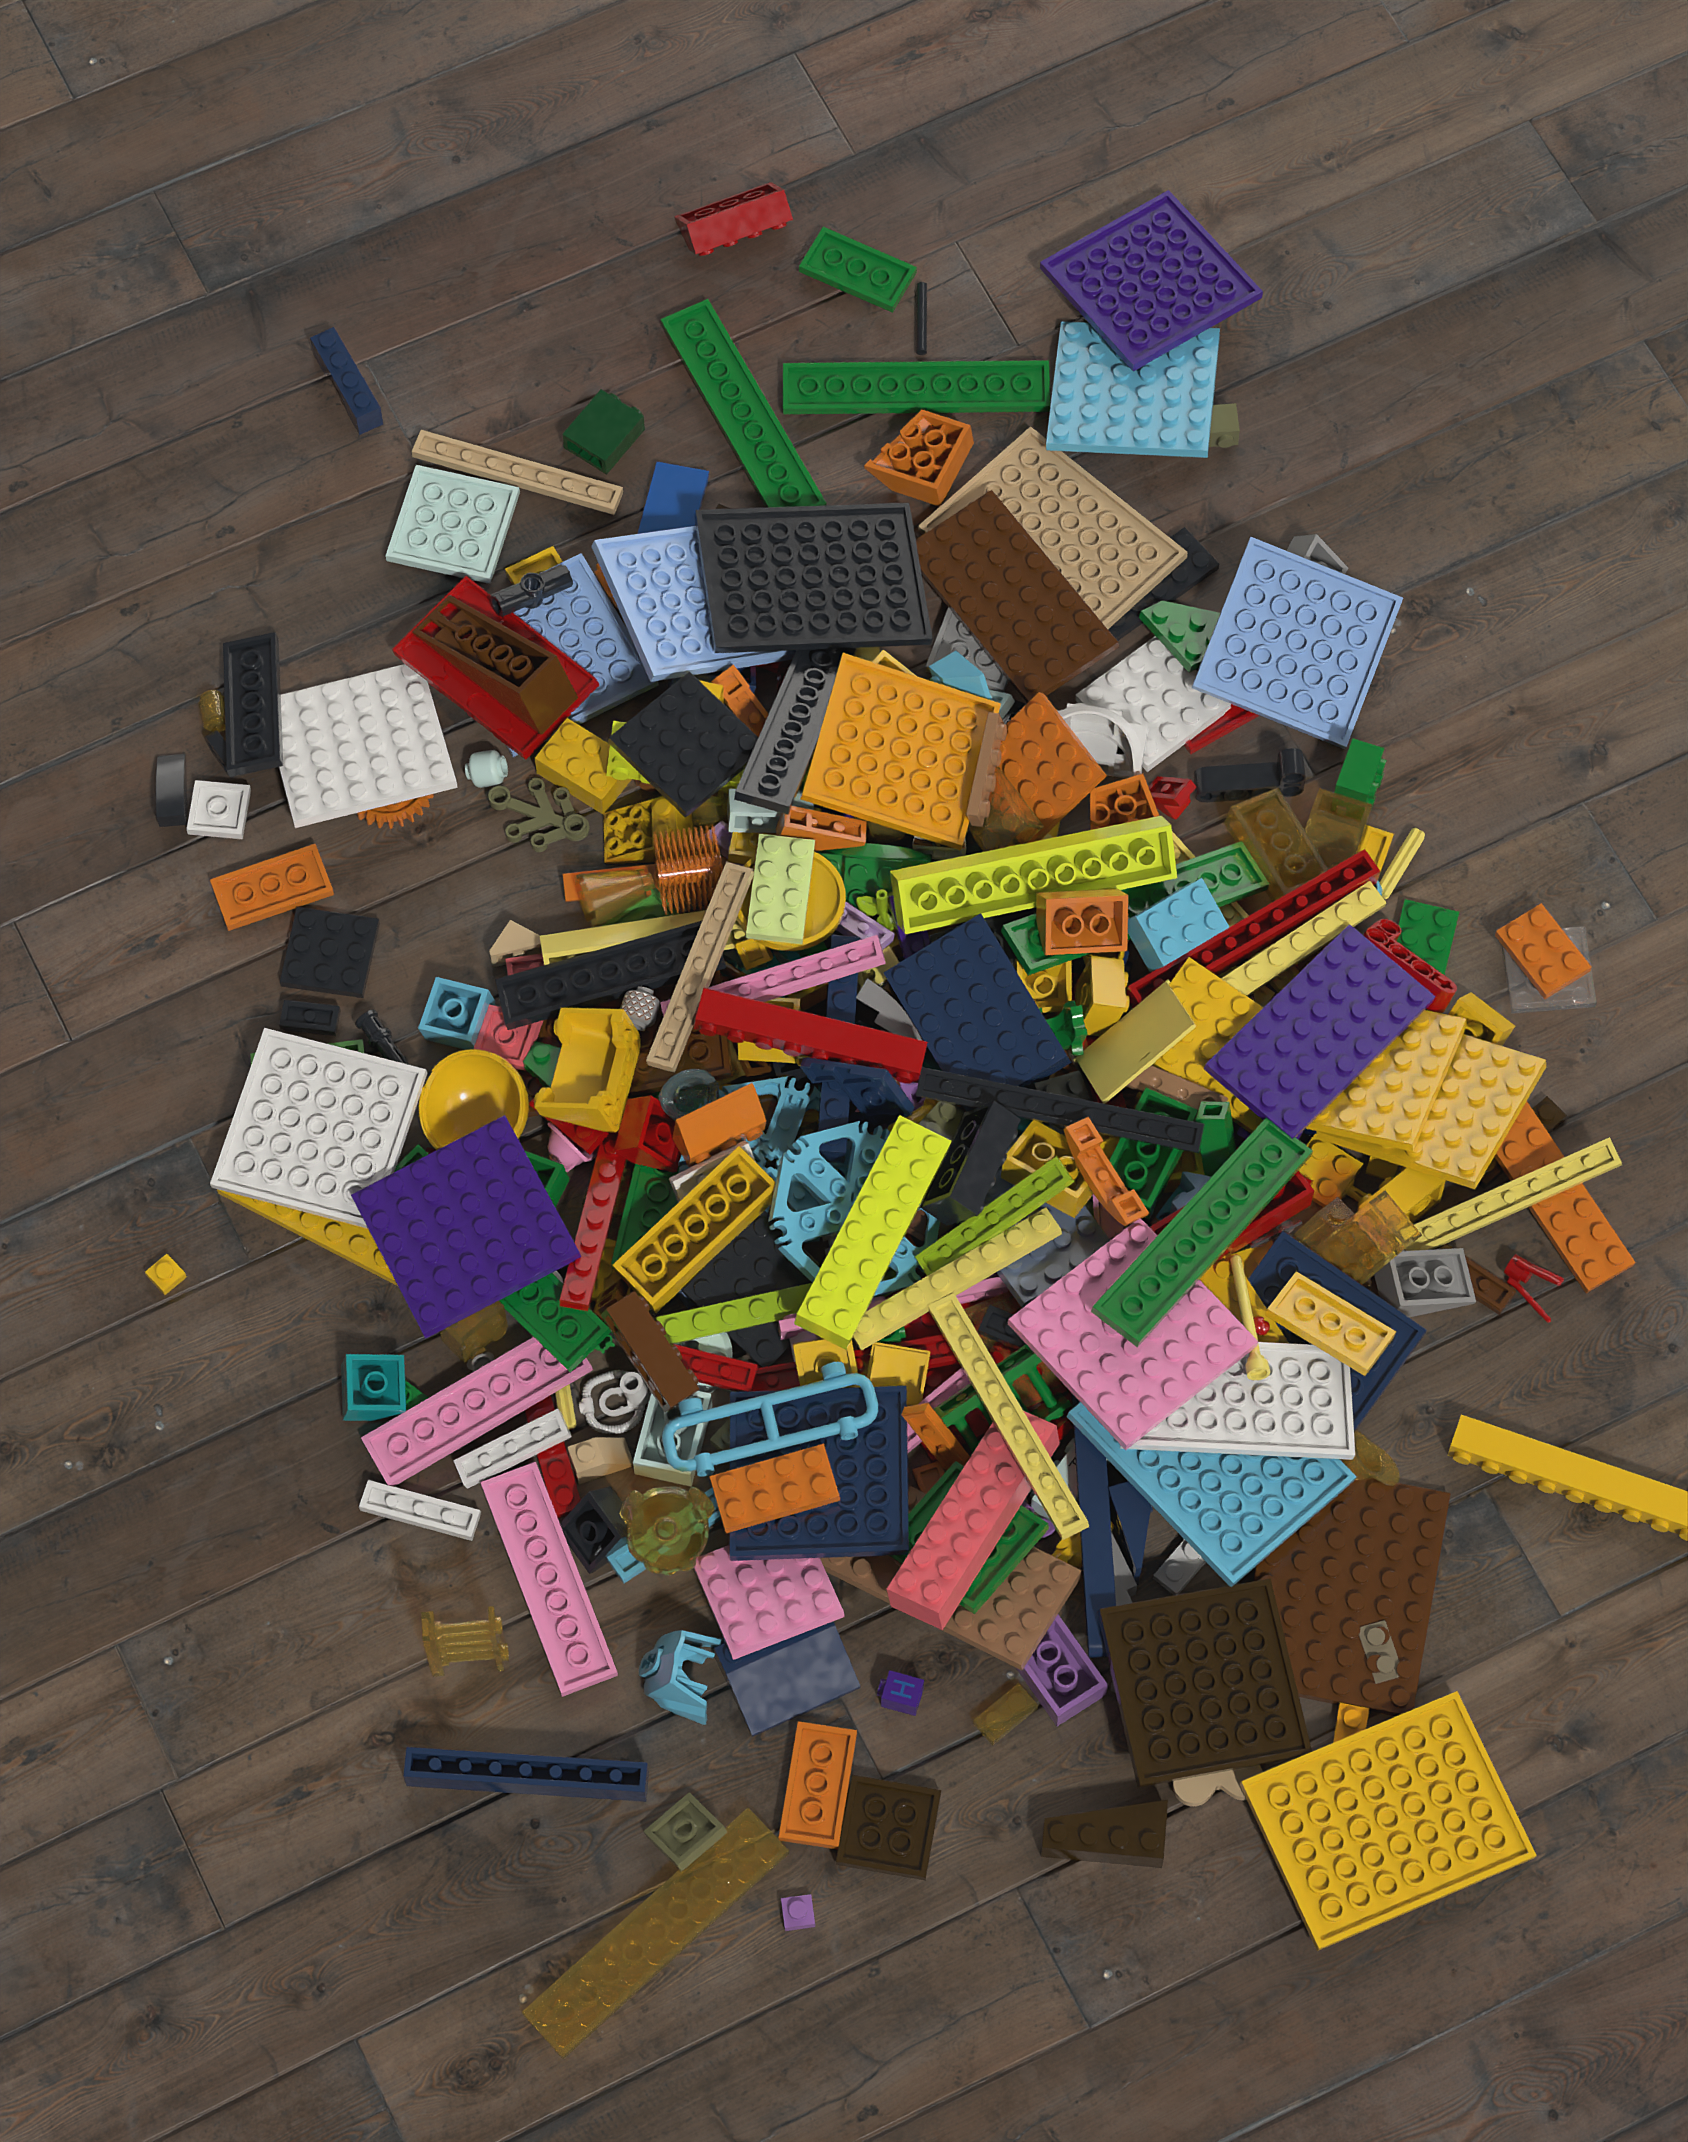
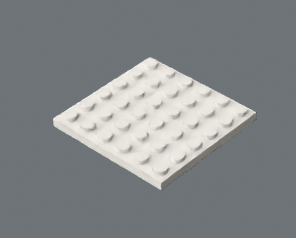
M405 664L281 695L283 766L279 767L295 828L458 788L428 682Z
M264 1028L210 1182L211 1187L368 1228L351 1195L394 1173L427 1076L426 1069Z

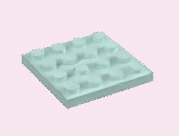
M416 465L386 553V561L461 578L467 576L471 580L491 584L520 494L519 487Z

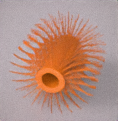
M714 826L711 827V830L713 832H715ZM694 828V832L696 834L698 833L697 828ZM706 829L705 833L708 834L706 837L703 832H700L702 836L700 838L694 834V838H696L694 842L692 840V831H688L690 835L688 840L687 835L683 833V841L677 836V844L674 841L675 835L671 832L672 849H670V838L665 835V843L659 837L660 848L657 844V836L653 835L655 839L653 843L655 844L654 853H656L655 870L657 883L660 889V896L662 897V907L666 912L667 908L665 906H667V903L673 909L671 905L673 901L676 904L675 911H679L677 908L679 905L677 896L680 898V908L682 909L685 908L683 905L684 901L688 907L691 904L689 903L690 900L696 904L694 900L696 896L698 898V907H702L700 903L702 901V898H700L702 893L704 904H708L707 898L711 901L718 883L717 880L719 881L723 871L720 849L718 852L717 835L712 832L711 836L713 838L710 839V830ZM692 904L693 910H696V906Z

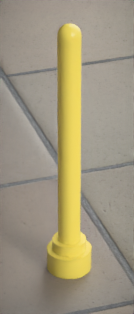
M1234 1254L1230 1258V1264L1242 1324L1258 1341L1242 1259L1239 1255ZM1259 1343L1257 1347L1249 1352V1358L1245 1364L1247 1378L1250 1380H1262L1270 1375L1268 1360L1261 1355Z

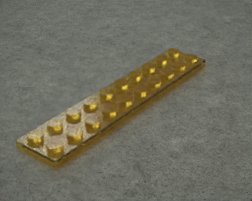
M749 1808L744 1810L725 1828L728 1833L682 1872L678 1870L522 2011V2015L562 2059L567 2057L789 1854V1850Z

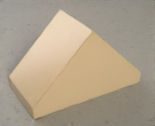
M510 920L489 951L492 967L506 965V958L541 954L540 935Z

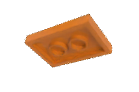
M1542 903L1498 929L1495 933V937L1544 999H1547L1591 971L1592 966Z

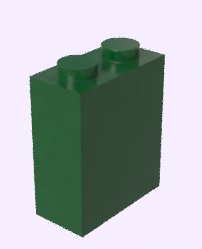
M600 389L562 434L564 448L607 475L645 430L644 415L636 407H629L621 402L615 394H608Z

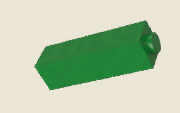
M1201 1101L1196 1122L1205 1124L1200 1147L1205 1176L1212 1177L1236 1151L1230 1102Z

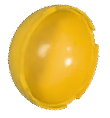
M462 1050L445 1057L431 1070L432 1073L425 1086L422 1087L420 1094L419 1117L425 1136L436 1150L504 1115L519 1139L527 1122L529 1099L522 1077L507 1060L485 1050Z

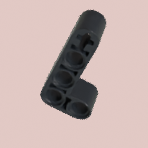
M1297 748L1285 749L1279 752L1277 762L1207 766L1198 768L1193 773L1196 785V799L1199 802L1207 803L1294 797L1303 793L1306 780L1303 752Z

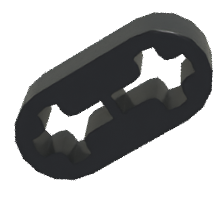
M215 730L204 738L209 749L229 776L226 764V741Z

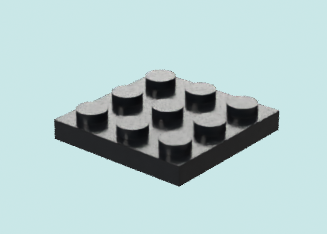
M297 907L280 978L281 987L364 998L380 925L379 918Z

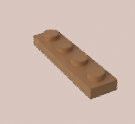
M989 712L966 814L972 826L983 827L984 818L988 817L990 813V801L988 800L990 792L994 791L996 785L995 767L999 766L1001 762L1000 744L1001 741L1006 739L1007 725L1004 724L999 713Z

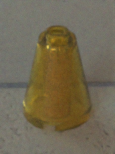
M644 869L582 873L574 876L575 885L580 884L582 889L577 894L586 921H591L590 928L602 925L651 896V890L655 889L651 873L646 874Z

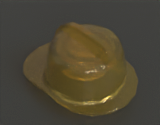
M1354 1431L1355 1456L1353 1460H1340L1356 1475L1355 1480L1363 1481L1375 1478L1386 1485L1394 1486L1397 1484L1400 1475L1393 1459L1360 1432Z

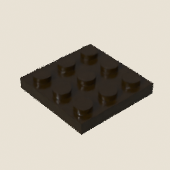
M852 1775L836 1865L926 1881L941 1790Z

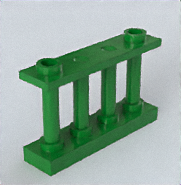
M1026 1344L998 1363L997 1367L1022 1410L1049 1422L1052 1419L1061 1417L1072 1404L1062 1393L1052 1394L1037 1370V1366L1042 1360ZM1023 1374H1027L1044 1401L1043 1404L1029 1412L1012 1385ZM971 1383L933 1409L947 1427L950 1425L956 1426L972 1451L969 1455L970 1457L980 1442L966 1422V1414L975 1408H979L990 1426L993 1422Z

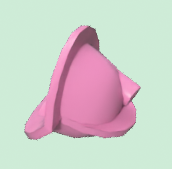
M551 1122L547 1123L552 1129L547 1145L549 1160L563 1164L566 1172L580 1165L583 1161L593 1160L597 1156L599 1146L589 1155L559 1131Z

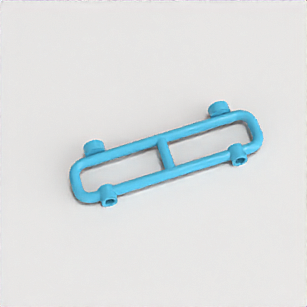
M832 1362L821 1368L822 1381L703 1410L702 1402L699 1398L683 1400L678 1404L681 1416L670 1420L662 1432V1442L667 1461L676 1470L682 1472L696 1470L698 1476H708L715 1472L714 1465L836 1434H840L842 1440L854 1439L858 1436L857 1429L870 1425L876 1419L878 1401L874 1386L865 1375L858 1373L846 1374L844 1363ZM850 1385H858L862 1388L867 1410L862 1416L855 1418L851 1416L843 1417L835 1423L779 1436L772 1405ZM761 1408L768 1440L713 1454L701 1453L689 1460H682L678 1457L674 1442V1433L678 1429Z

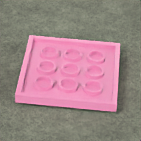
M730 1545L691 1560L733 1660L845 1617L842 1606L820 1558L731 1561Z

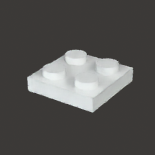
M195 780L187 833L189 835L243 839L251 794L250 785Z

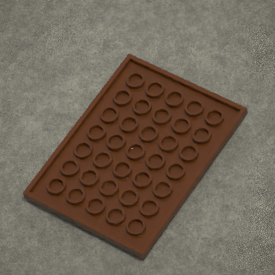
M1356 1475L1355 1480L1256 1565L1254 1581L1271 1578L1299 1697L1336 1705L1344 1703L1366 1707L1371 1712L1391 1716H1399L1414 1709L1451 1493ZM1385 1620L1388 1629L1382 1626L1376 1628H1380L1385 1634V1640L1381 1645L1386 1644L1391 1636L1399 1659L1396 1673L1399 1677L1376 1684L1372 1673H1380L1377 1668V1660L1381 1656L1371 1655L1367 1660L1359 1634L1360 1627Z

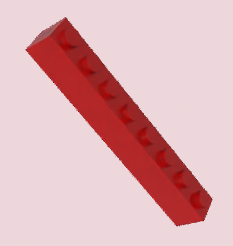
M703 988L694 1024V1029L699 1030L701 1034L707 1036H715L716 1034L726 1036L732 1042L743 1043L746 1041L754 1043L758 1048L765 1050L775 1048L783 1050L789 1056L804 1055L814 1059L886 1069L897 1081L906 1084L918 1083L928 1043Z

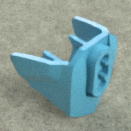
M683 1630L661 1636L656 1642L654 1649L643 1656L639 1666V1676L646 1678L644 1694L653 1698L661 1708L706 1725L707 1701L701 1698V1696L707 1690V1686L691 1681L682 1670V1664L685 1660L703 1664L706 1658H714L715 1653L694 1646L715 1648L725 1643L724 1638L708 1637Z

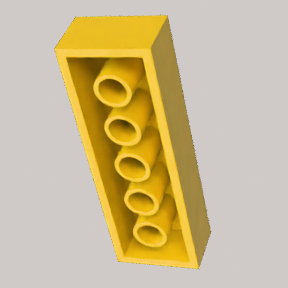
M738 1146L613 1264L616 1274L638 1296H643L649 1307L657 1313L723 1248L772 1204L775 1181Z

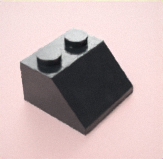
M611 1486L589 1491L560 1523L567 1544L589 1574L607 1564L608 1556L644 1532Z

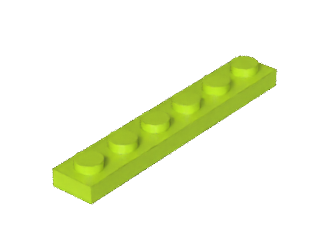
M1056 1156L985 1206L978 1216L967 1219L916 1255L915 1258L928 1276L1006 1231L1074 1183V1180L1062 1161Z
M813 1283L659 1316L655 1318V1321L658 1320L663 1325L666 1331L665 1337L670 1345L783 1320V1317L798 1313Z

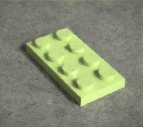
M759 834L746 938L803 944L815 840Z

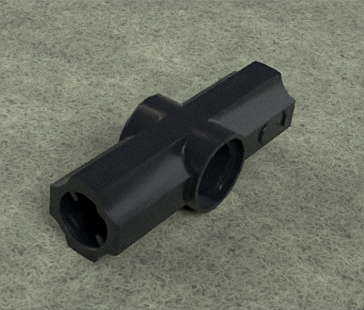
M558 565L540 574L527 573L523 575L519 583L492 594L490 601L495 613L498 616L504 617L524 607L530 609L539 607L543 599L572 587L573 580L568 568L565 565Z

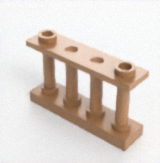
M1152 1065L1122 1089L1126 1108L1135 1110L1145 1088H1149L1199 1110L1201 1101H1228V1098Z

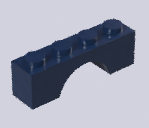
M330 328L310 337L313 355L324 374H328L334 382L343 400L347 414L359 435L383 425L381 407L335 328Z

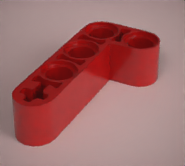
M1380 919L1367 928L1363 935L1436 996L1426 1009L1432 1012L1444 1013L1457 991L1455 983L1397 942L1402 931L1395 922L1389 919Z

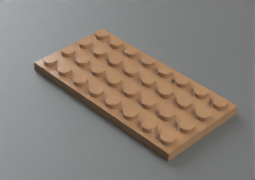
M908 1485L909 1513L926 1495V1493ZM1033 1547L975 1615L959 1604L942 1631L1022 1671L1081 1579L1082 1571ZM889 1555L820 1558L826 1572L890 1604L887 1587L902 1564Z

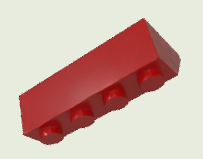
M772 182L674 216L689 250L694 254H699V256L710 254L714 251L713 248L721 245L723 247L733 246L738 243V239L746 236L747 238L758 237L762 235L763 230L768 228L772 230L783 228L787 225L786 222L793 220L784 189Z

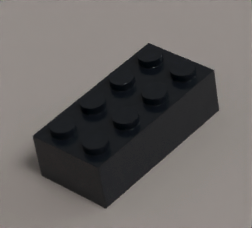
M991 1101L964 1112L951 1140L948 1152L920 1208L946 1226L978 1216L984 1209V1199L987 1192L993 1188L996 1182L995 1175L997 1170L1007 1158L1006 1151L1008 1146L1018 1134L1017 1127L1021 1119L996 1101Z

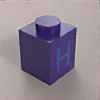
M889 1670L887 1679L882 1678L878 1688L877 1696L881 1697V1707L916 1716L924 1690V1680Z

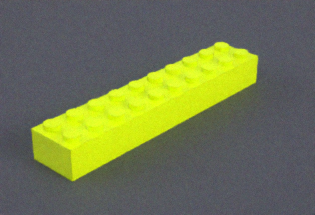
M1162 816L893 870L890 871L897 925L905 934L967 922L980 913L984 918L1035 908L1037 892L1100 889L1122 890L1176 879L1177 871L1171 824Z

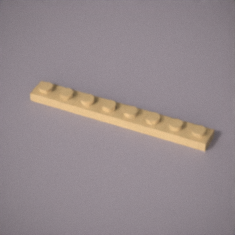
M424 430L420 431L412 449V457L613 515L623 495V487Z
M726 862L646 1059L649 1066L675 1073L695 1023L703 988L708 989L754 876L753 869Z

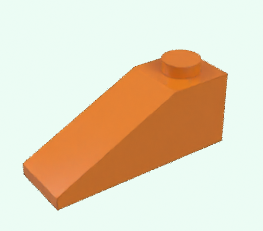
M792 806L788 815L781 813L776 825V836L815 840L814 851L864 846L866 843V821Z

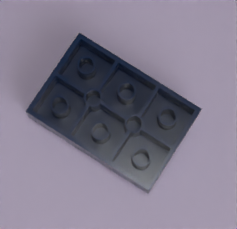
M981 913L884 972L894 992L923 1040L928 1042L927 1047L944 1072L1029 1089L1030 1085L1044 1080L1072 1063ZM963 1106L966 1112L974 1109L971 1107Z

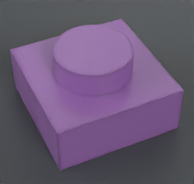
M811 1894L781 1898L785 1931L815 1927Z

